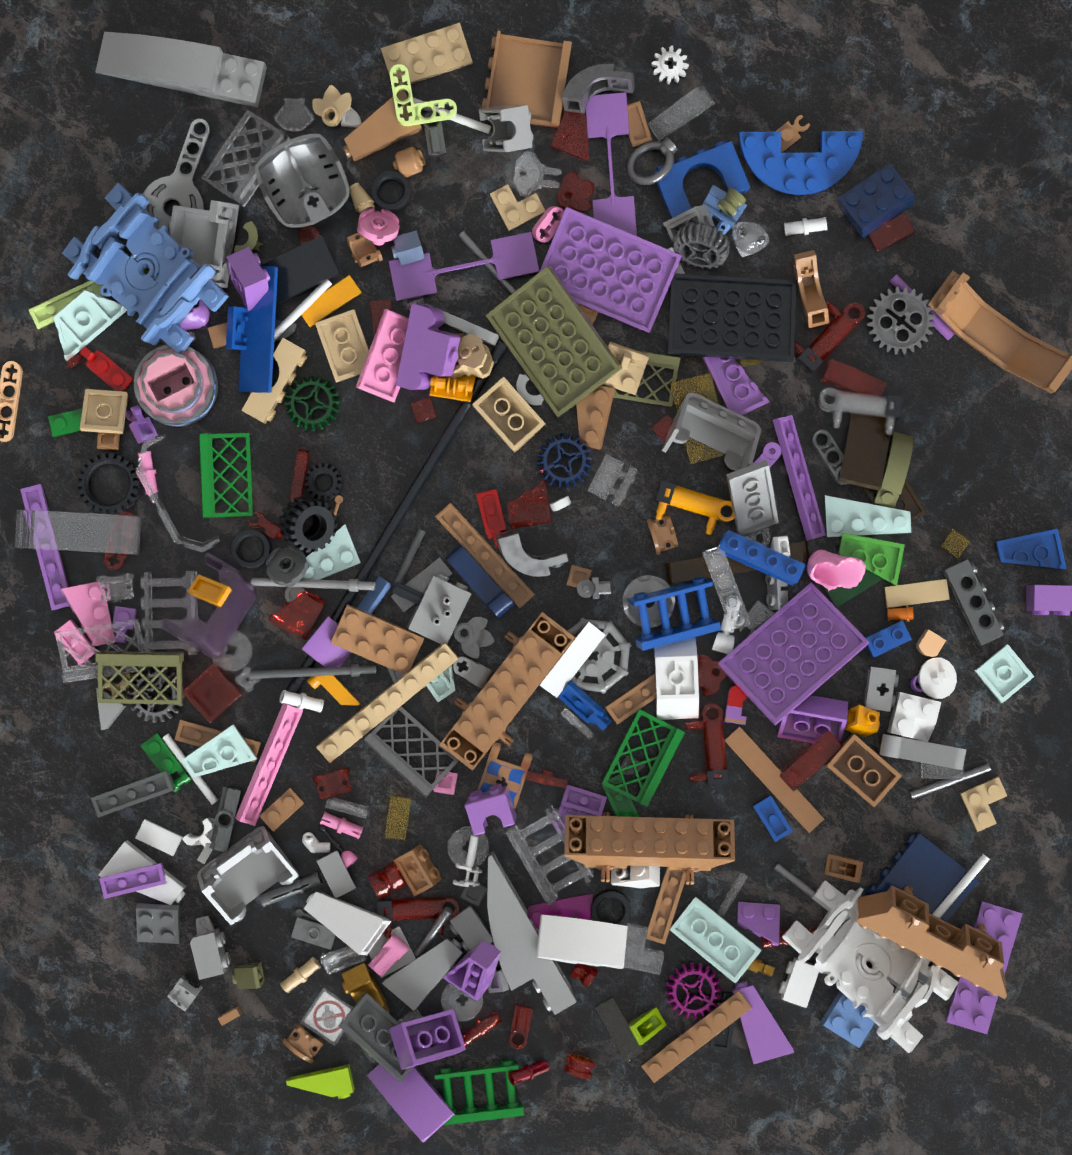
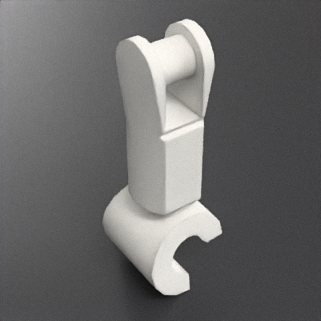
M732 596L727 601L720 631L722 632H718L712 650L726 654L733 651L734 635H730V633L733 634L741 604L740 598L737 596Z

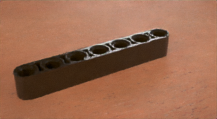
M807 541L789 543V557L801 563L808 562L810 555ZM722 554L665 563L668 584L691 581L697 577L710 578L755 570Z

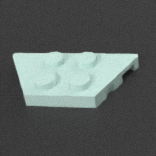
M86 289L53 317L66 361L77 354L84 346L125 313L127 309L120 303Z

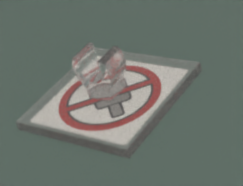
M323 988L300 1023L335 1046L344 1033L338 1025L353 1007Z

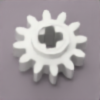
M670 46L668 52L662 47V55L658 53L654 55L658 61L652 62L651 66L657 67L653 71V75L660 74L659 81L661 82L666 78L668 85L671 83V79L678 83L679 75L681 77L686 76V72L682 69H688L689 64L683 63L686 61L687 55L681 57V49L673 52V46ZM668 61H671L672 65H674L672 69H668V65H665Z

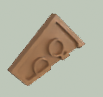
M601 385L576 404L580 444L585 441V446L602 449L615 388Z

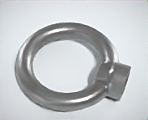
M665 138L662 142L652 141L642 144L632 152L627 161L628 176L632 181L641 185H650L661 181L673 167V154L678 150L669 138ZM660 150L666 157L663 168L652 176L644 177L638 175L635 171L637 159L647 151Z

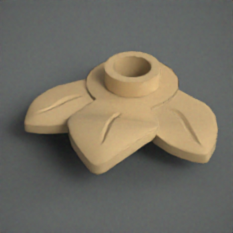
M329 85L323 99H313V110L315 114L322 117L326 125L334 127L341 122L342 115L350 109L352 98L350 93L341 95L334 86ZM335 113L334 119L331 120V115Z

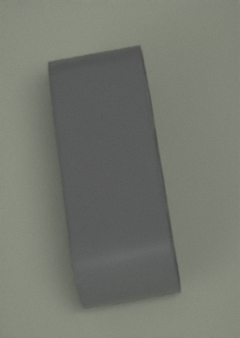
M819 430L815 432L811 437L812 447L834 481L840 485L848 484L839 482L838 476L842 466L843 453L828 431ZM822 434L825 436V445L817 444V435ZM829 452H834L837 455L836 463L828 461L827 455Z

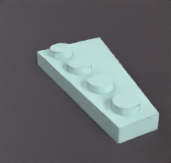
M825 496L827 537H841L842 533L857 536L912 533L910 511Z

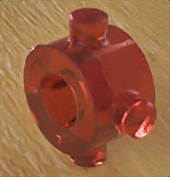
M81 355L71 357L67 361L68 365L66 367L68 369L76 367L81 362Z

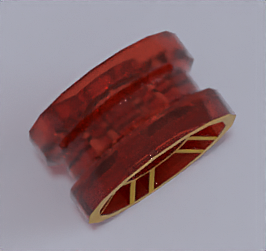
M568 1054V1063L564 1066L563 1071L581 1079L591 1080L593 1075L591 1071L595 1068L596 1062L580 1055Z

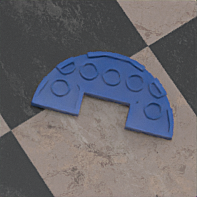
M820 131V152L781 153V132H738L743 158L746 160L752 173L761 182L783 193L806 195L817 193L833 186L847 174L859 154L863 131Z

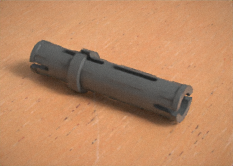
M318 872L302 879L300 877L296 878L290 885H284L260 894L261 904L263 907H266L295 894H304L306 890L322 885V880Z

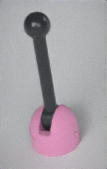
M323 824L319 825L318 830L323 832L340 852V857L345 867L348 868L358 859L356 855L351 851H343L326 830L327 827Z

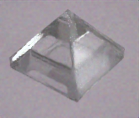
M423 296L402 300L405 311L411 310L412 303L424 304Z

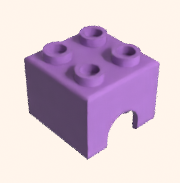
M497 784L489 787L490 790L483 793L482 790L469 793L470 796L466 801L465 808L475 836L486 833L484 829L485 826H488L486 817L490 815L498 816L502 821L503 827L514 825L516 812L508 786L502 787V784Z

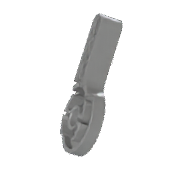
M196 119L191 123L174 173L155 180L143 193L149 199V208L147 205L145 209L147 211L149 209V213L153 217L160 219L157 229H160L163 225L167 226L168 233L170 232L169 223L172 216L166 214L164 206L169 200H176L180 206L191 208L192 201V208L196 209L197 206V209L204 210L202 196L193 183L210 133V127L203 119ZM198 123L206 126V131L202 135H198L194 131V127ZM191 143H196L199 146L198 153L194 155L189 154L187 151L188 145ZM190 163L192 165L191 173L183 174L180 170L181 165Z

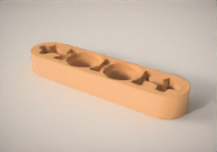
M14 361L6 362L1 372L0 419L6 422L11 421L10 425L6 424L5 430L9 431V434L4 435V438L0 435L1 442L10 441L15 431L23 369L19 363ZM12 365L17 369V373H13L12 380H17L16 384L5 382L6 378L10 380L11 373L7 372V370L11 369ZM7 386H13L15 389L14 395L6 397L4 389ZM5 406H9L12 409V414L8 418H4L1 414V410ZM0 423V430H3L4 424Z

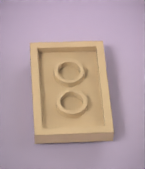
M353 309L316 322L315 325L336 383L360 375L369 349L355 310Z

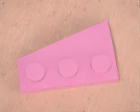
M103 581L60 589L94 647L115 642Z

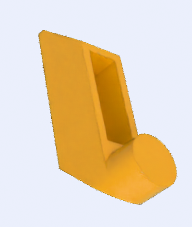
M334 675L311 676L307 680L314 689L321 684L340 705L361 704Z

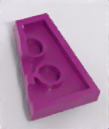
M593 893L529 905L527 916L529 919L531 918L538 929L541 915L590 920Z

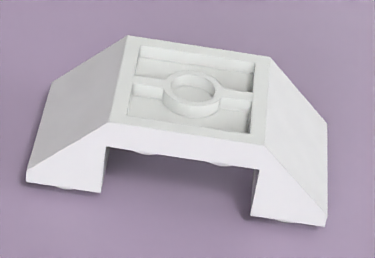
M693 637L655 647L656 718L660 720L699 718L696 638Z

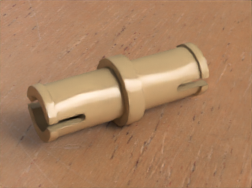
M312 957L300 968H295L294 973L280 982L281 987L286 993H290L301 982L305 983L311 974L321 968V965Z

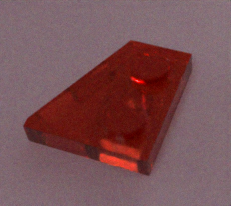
M565 111L551 147L588 162L589 147L586 115Z

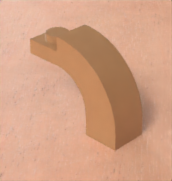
M814 250L795 254L794 275L795 280H797V290L808 327L812 328L828 324V307L819 282L816 253Z

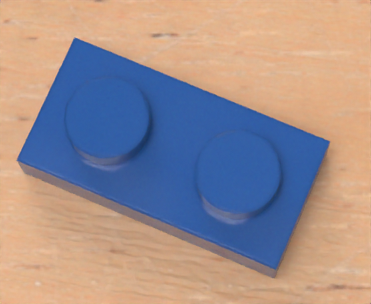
M771 795L753 805L774 842L793 832Z

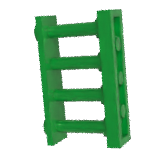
M513 1059L502 1060L501 1064L452 1070L451 1067L439 1068V1071L435 1072V1079H442L444 1101L455 1113L443 1125L524 1116L523 1103L519 1104L516 1101L515 1086L510 1083L508 1073L513 1072V1070H519L518 1062H514ZM504 1071L508 1102L504 1106H498L495 1103L492 1073ZM484 1074L487 1105H485V1108L477 1109V1106L474 1105L471 1075ZM463 1076L466 1107L464 1108L465 1110L456 1111L453 1106L450 1078Z

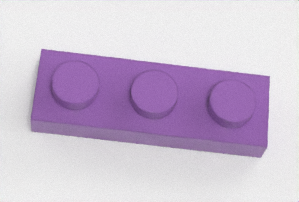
M162 863L99 878L104 899L167 883Z

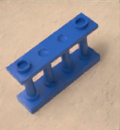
M697 577L692 579L693 582L647 594L646 592H639L634 594V597L628 598L629 604L634 607L638 606L643 632L641 637L635 639L636 647L644 651L721 630L720 622L709 615L705 588L713 586V582L705 577ZM697 591L701 613L700 622L696 623L690 622L685 593ZM677 596L682 621L680 627L673 628L670 626L665 598ZM657 601L662 629L661 632L653 634L650 629L646 603Z

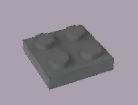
M137 903V942L179 944V905Z

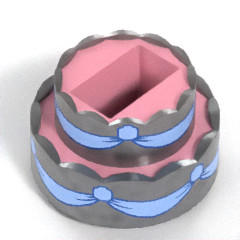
M167 344L155 348L142 359L134 376V392L142 409L154 420L164 425L182 427L196 423L209 413L217 398L218 379L214 367L203 354L191 347H187L181 355ZM184 378L190 379V383L188 385L183 384ZM170 387L171 393L165 394V388Z

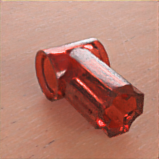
M515 1005L509 1034V1043L515 1049L524 1048L528 1042L533 1014L532 1008ZM516 1033H521L524 1036V1041L520 1044H516L512 1040L513 1035Z

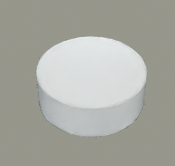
M567 495L549 505L552 511L555 512L570 505L571 500Z

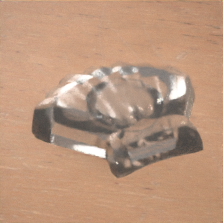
M284 98L285 104L274 116L275 121L280 127L293 132L306 129L314 120L313 114L304 105V98Z

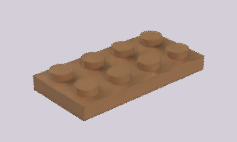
M347 604L330 643L399 673L406 674L413 665L424 636Z

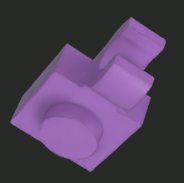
M138 405L126 411L127 419L132 421L129 427L138 444L158 436L150 418L143 417Z
M115 606L112 627L118 628L115 642L126 644L128 629L134 630L137 609Z

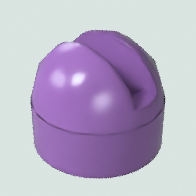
M919 675L914 676L910 680L911 689L915 692H923L920 685H915V682L919 681Z

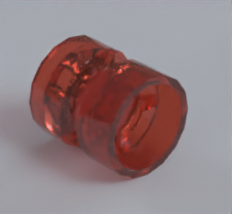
M395 862L385 866L382 872L378 870L368 876L371 886L380 900L390 895L391 890L398 891L406 886V882Z

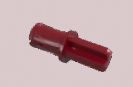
M541 1060L531 1065L525 1064L523 1068L508 1073V1078L514 1086L528 1079L533 1080L534 1076L542 1074L550 1068L547 1060Z

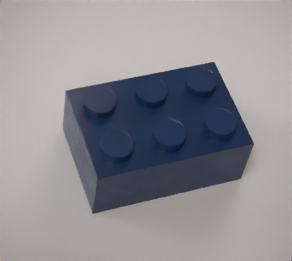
M889 163L838 197V204L841 211L863 239L914 204V193L891 163Z

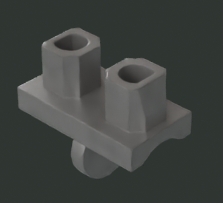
M599 577L591 578V581L582 580L577 585V592L584 598L592 596V599H599L601 594H611L610 581L599 582Z

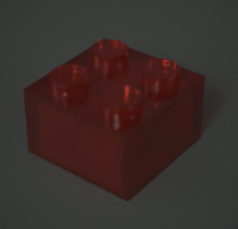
M216 663L210 665L182 691L183 695L209 723L214 722L243 695L242 691Z

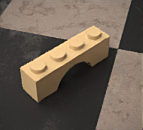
M282 338L273 354L279 366V378L276 384L272 387L271 393L252 392L242 411L264 424L267 421L271 422L276 414L274 409L277 403L281 404L285 394H287L284 392L288 384L290 386L293 384L297 377L295 372L298 366L302 367L307 359V356H305L306 351Z

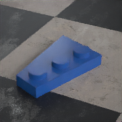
M1058 529L995 542L999 562L1067 569Z

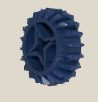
M561 432V439L557 440L554 434L552 435L554 442L551 443L549 439H546L545 442L548 447L540 446V449L545 452L544 454L537 453V457L543 458V461H537L536 463L537 465L544 466V468L538 470L539 473L545 471L547 473L544 475L543 480H547L549 477L552 478L549 485L552 486L554 481H558L557 488L561 487L562 482L565 483V488L569 489L568 482H572L573 486L576 487L577 483L575 480L577 478L581 483L584 482L581 474L589 476V472L585 468L590 469L592 465L587 464L586 461L592 460L593 457L586 456L591 449L583 450V447L586 445L585 441L580 445L577 443L580 439L579 436L573 441L571 440L572 433L568 434V439H564V433ZM561 444H570L577 448L578 452L566 453ZM555 447L558 458L547 465V456L551 449ZM560 451L563 455H566V457L568 456L569 458H571L568 461L569 471L566 466H563V464L560 465L559 461L561 460ZM582 457V466L574 475L571 463ZM562 468L565 470L568 478L558 477L550 470Z

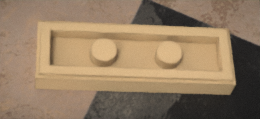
M947 579L884 587L886 608L950 600Z

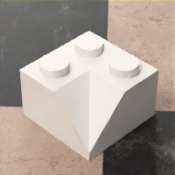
M897 692L887 732L928 742L937 722L941 702Z

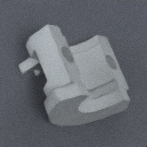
M520 374L516 382L517 392L528 404L533 406L542 405L544 399L541 394L537 396L530 395L526 391V384L529 382V378L526 374Z
M182 975L167 997L183 1011H186L203 987L194 988L188 983L189 981L186 980V977Z

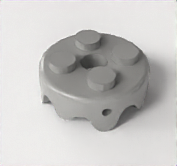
M651 575L641 576L633 580L626 587L622 598L623 609L627 617L634 624L641 626L638 606L634 607L629 604L627 599L634 597L633 595L639 592H646L647 594L670 588L669 584L665 580ZM675 596L665 598L669 618L674 609ZM654 601V605L647 608L650 628L661 625L658 602Z

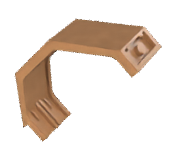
M952 271L928 305L958 337L998 366L1051 394L1056 392L1072 370V353H1065L1022 330L978 296L967 284L970 278L964 272L959 275Z

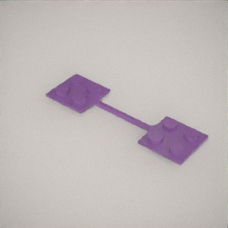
M626 92L594 95L586 107L588 138L604 137L607 139L611 187L609 198L593 200L594 219L637 236L634 196L617 197L615 195L611 152L612 137L629 134Z
M528 232L491 240L493 250L491 259L437 270L432 267L430 253L424 254L425 259L402 266L399 259L389 261L396 301L437 293L435 283L437 274L488 263L494 264L498 280L539 272L532 233Z

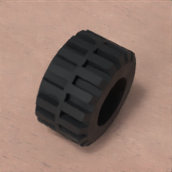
M308 496L296 497L294 502L289 501L287 503L288 507L282 510L284 512L283 516L279 518L282 521L279 524V529L282 530L280 534L285 538V541L309 553L310 551L318 552V548L324 549L326 543L330 544L332 541L330 539L331 536H335L336 533L334 528H337V523L334 522L337 518L336 515L332 514L334 512L333 509L328 507L329 505ZM313 515L311 528L303 533L302 528L305 520Z

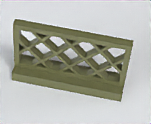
M636 350L649 355L646 365H650L654 373L646 379L642 377V382H640L639 386L645 383L651 393L642 398L637 393L635 396L628 395L630 393L618 394L615 389L613 398L672 407L680 357ZM653 366H657V367H661V368L656 371V369H655ZM664 368L674 369L673 377L664 382L659 372ZM657 375L663 385L653 391L646 381ZM672 381L671 389H669L667 384H669ZM666 387L670 393L669 401L659 400L655 393ZM652 395L655 397V399H648Z
M100 651L96 653V662H98V703L183 704L182 662L184 661V652ZM103 666H111L116 673L108 679L103 673ZM126 666H132L138 672L131 680L122 672ZM147 666H152L158 672L152 680L142 672ZM167 667H177V676L173 680L163 672ZM118 674L127 682L121 690L111 682ZM139 674L148 682L142 690L132 682ZM159 675L169 683L162 691L153 683ZM108 684L117 692L113 698H104V688ZM128 685L138 693L134 698H127L122 693ZM149 685L159 693L154 699H149L143 693ZM172 686L177 691V699H169L164 692Z

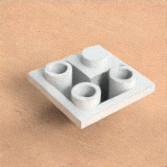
M627 866L626 869H612L611 884L633 888L660 886V867Z

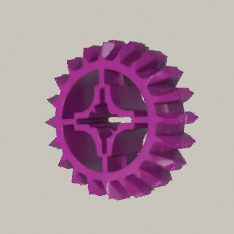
M690 962V968L687 969L683 963V971L680 972L678 968H675L674 970L678 975L670 974L669 978L673 982H666V986L671 987V989L665 990V994L672 995L667 998V1002H674L671 1005L672 1010L679 1007L678 1015L685 1011V1018L688 1019L690 1013H693V1019H697V1013L700 1012L703 1018L705 1017L704 1010L707 1009L708 1013L712 1011L709 1007L710 1005L718 1006L713 1000L721 999V996L715 993L722 991L720 986H715L720 983L719 978L713 979L716 976L715 971L708 974L709 966L701 970L702 963L699 962L697 968H694V963ZM687 975H699L692 982L682 980ZM705 978L710 983L709 996L701 990ZM677 985H680L686 991L682 1003L676 995ZM695 986H698V988L696 989L699 992V994L692 993V995L689 996L690 991L687 987L694 988ZM695 999L705 1001L696 1007L688 1006Z

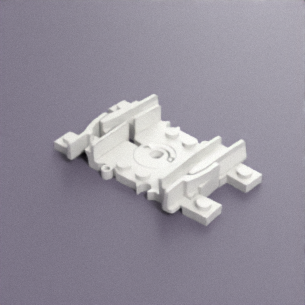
M823 881L812 897L813 900L828 910L818 928L811 934L802 924L795 921L782 938L800 953L798 960L802 964L816 951L819 955L816 957L814 967L821 974H827L824 978L826 985L831 986L836 983L837 988L853 1002L854 1008H857L860 1004L863 1005L866 1009L863 1017L871 1018L879 1026L877 1034L883 1040L891 1037L908 1053L912 1052L923 1035L908 1022L912 1017L911 1010L926 1003L932 992H935L946 1001L950 998L959 982L940 969L941 967L935 964L929 967L930 960L918 957L913 951L899 947L892 940L884 939L870 929L862 928L856 922V900L858 897H861L864 889L860 887L856 891L849 890L844 895L827 881ZM867 961L872 963V968L867 967ZM890 982L897 987L895 993H893L894 987Z

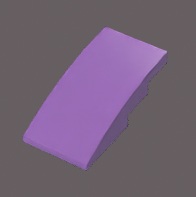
M380 1064L367 1075L392 1108L422 1142H425L455 1114L416 1066L411 1069L402 1082H398Z

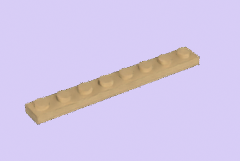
M444 642L320 742L316 748L331 763L455 663L459 657Z

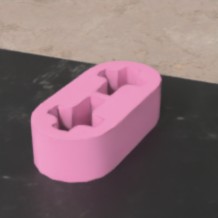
M551 206L544 212L532 229V235L535 240L545 243L552 239L564 214L562 208ZM553 212L557 213V220L553 219ZM540 229H545V236H540Z

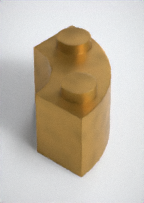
M365 963L342 973L344 979L342 986L347 994H351L355 1003L364 993H367L388 1013L390 1012L377 982Z

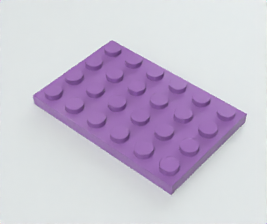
M566 207L540 272L547 266H551L575 302L650 333L682 255Z
M811 582L718 663V666L776 726L865 648L869 641Z

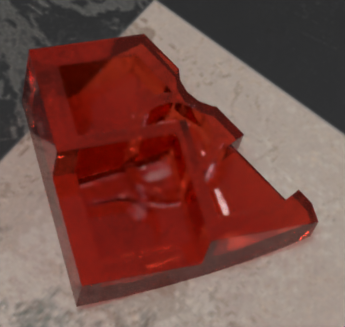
M546 480L540 481V484L532 490L522 493L520 498L513 499L507 503L511 529L552 523Z
M303 591L297 595L294 601L286 603L284 608L275 615L271 614L269 621L283 630L306 640L324 606L323 598Z

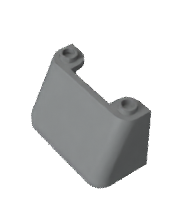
M260 826L228 848L227 852L221 853L202 867L197 874L202 893L230 925L241 921L245 917V905L279 881L281 885H290L299 876L297 870L264 826Z

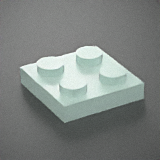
M1008 644L974 670L1000 703L1006 701L1034 678V675Z

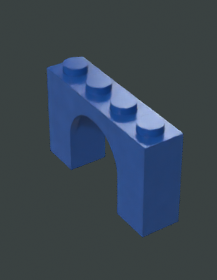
M724 140L716 143L713 149L707 151L704 148L696 151L693 157L687 158V156L675 160L676 163L673 164L668 175L656 183L670 219L691 209L683 189V179L690 170L696 167H708L716 171L721 177L726 192L730 187L740 194L749 191L750 185L732 141L726 143ZM664 165L657 167L656 172H654V174L659 172Z

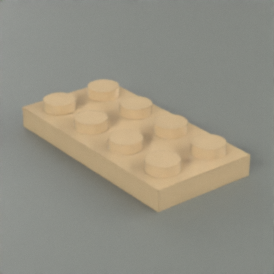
M460 23L381 48L389 76L390 70L394 65H404L409 72L410 84L473 64ZM397 70V74L393 76H397L399 85H408V83L403 84L402 76L405 73Z

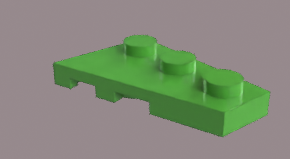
M842 533L838 554L861 559L866 564L865 569L897 586L905 544Z

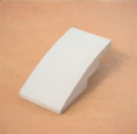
M541 915L536 957L572 964L580 963L622 969L624 968L628 926L585 919Z

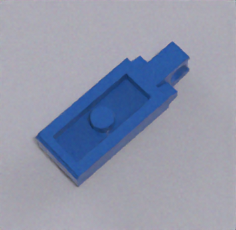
M572 680L558 696L587 724L589 722L596 724L601 730H604L612 721L604 709Z

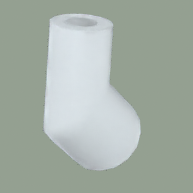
M311 832L303 835L302 842L311 853L331 852L330 842H319Z

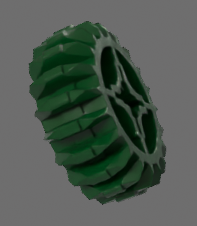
M313 375L309 376V382L303 376L301 377L303 384L300 385L295 380L294 384L297 388L294 389L291 386L288 388L293 394H285L287 399H291L290 402H284V406L291 407V409L285 412L287 415L294 414L289 419L291 422L298 419L296 427H300L304 423L303 430L307 431L309 425H311L312 432L316 431V425L319 426L320 430H323L322 423L325 422L326 425L330 426L331 423L328 419L330 417L333 420L337 419L332 413L333 411L336 413L340 412V409L334 407V405L341 404L340 400H334V398L339 396V393H332L336 388L334 385L327 387L330 382L328 379L322 384L321 376L317 377L316 382ZM314 387L309 396H298L302 390ZM320 388L326 391L329 397V405L319 400ZM315 397V401L319 405L310 409V405L305 401ZM296 402L305 405V419L298 414ZM317 410L327 411L321 418L311 420Z

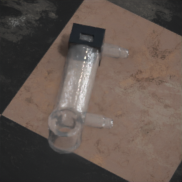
M830 387L821 392L818 403L822 410L827 412L834 411V428L840 427L842 413L849 412L884 417L886 419L885 433L891 435L894 429V421H898L900 418L902 396L888 395L886 397L839 391ZM831 395L834 397L835 402L827 404L824 401V397Z

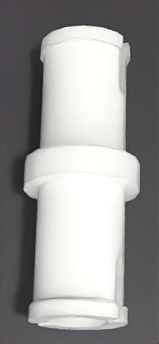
M826 217L810 220L802 218V221L785 222V235L801 233L809 235V232L826 231Z
M283 690L280 695V703L297 706V709L303 710L305 708L319 713L323 709L324 700L309 697L305 693L297 694Z

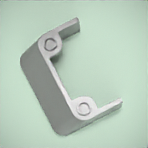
M688 393L683 399L668 430L662 451L666 453L672 442L682 444L691 437L724 453V461L727 467L737 471L752 465L761 428L756 422L696 393Z

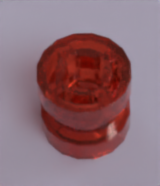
M577 963L569 976L580 980L581 984L587 988L596 977L598 970L586 964Z

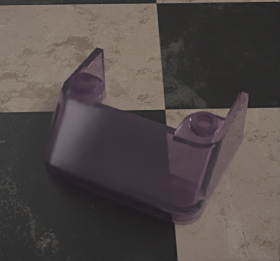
M207 552L205 564L219 571V582L229 586L232 591L221 607L217 606L207 623L199 619H191L182 629L164 618L162 628L209 657H217L223 652L257 598V590L236 568Z

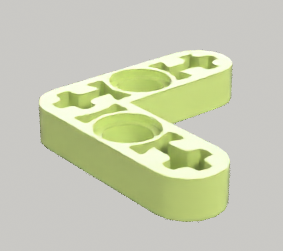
M401 64L394 65L391 68L390 79L396 116L401 125L412 126L449 120L456 115L457 106L451 99L414 104L407 68ZM397 70L405 73L402 76L403 84L408 83V85H399L397 76H393L397 74ZM400 90H406L409 93V97L405 101L397 98V93ZM411 103V106H407V111L412 116L409 117L408 121H405L404 118H400L404 114L403 107L398 108V105L405 106ZM446 104L454 108L450 110V114H446L445 111H439L440 116L436 117V105H438V110L444 109ZM425 107L433 110V114L429 118H424L421 115V110Z

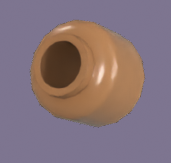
M414 147L397 152L395 154V161H393L395 171L400 172L405 177L421 172L423 165H425V159L421 150H417Z

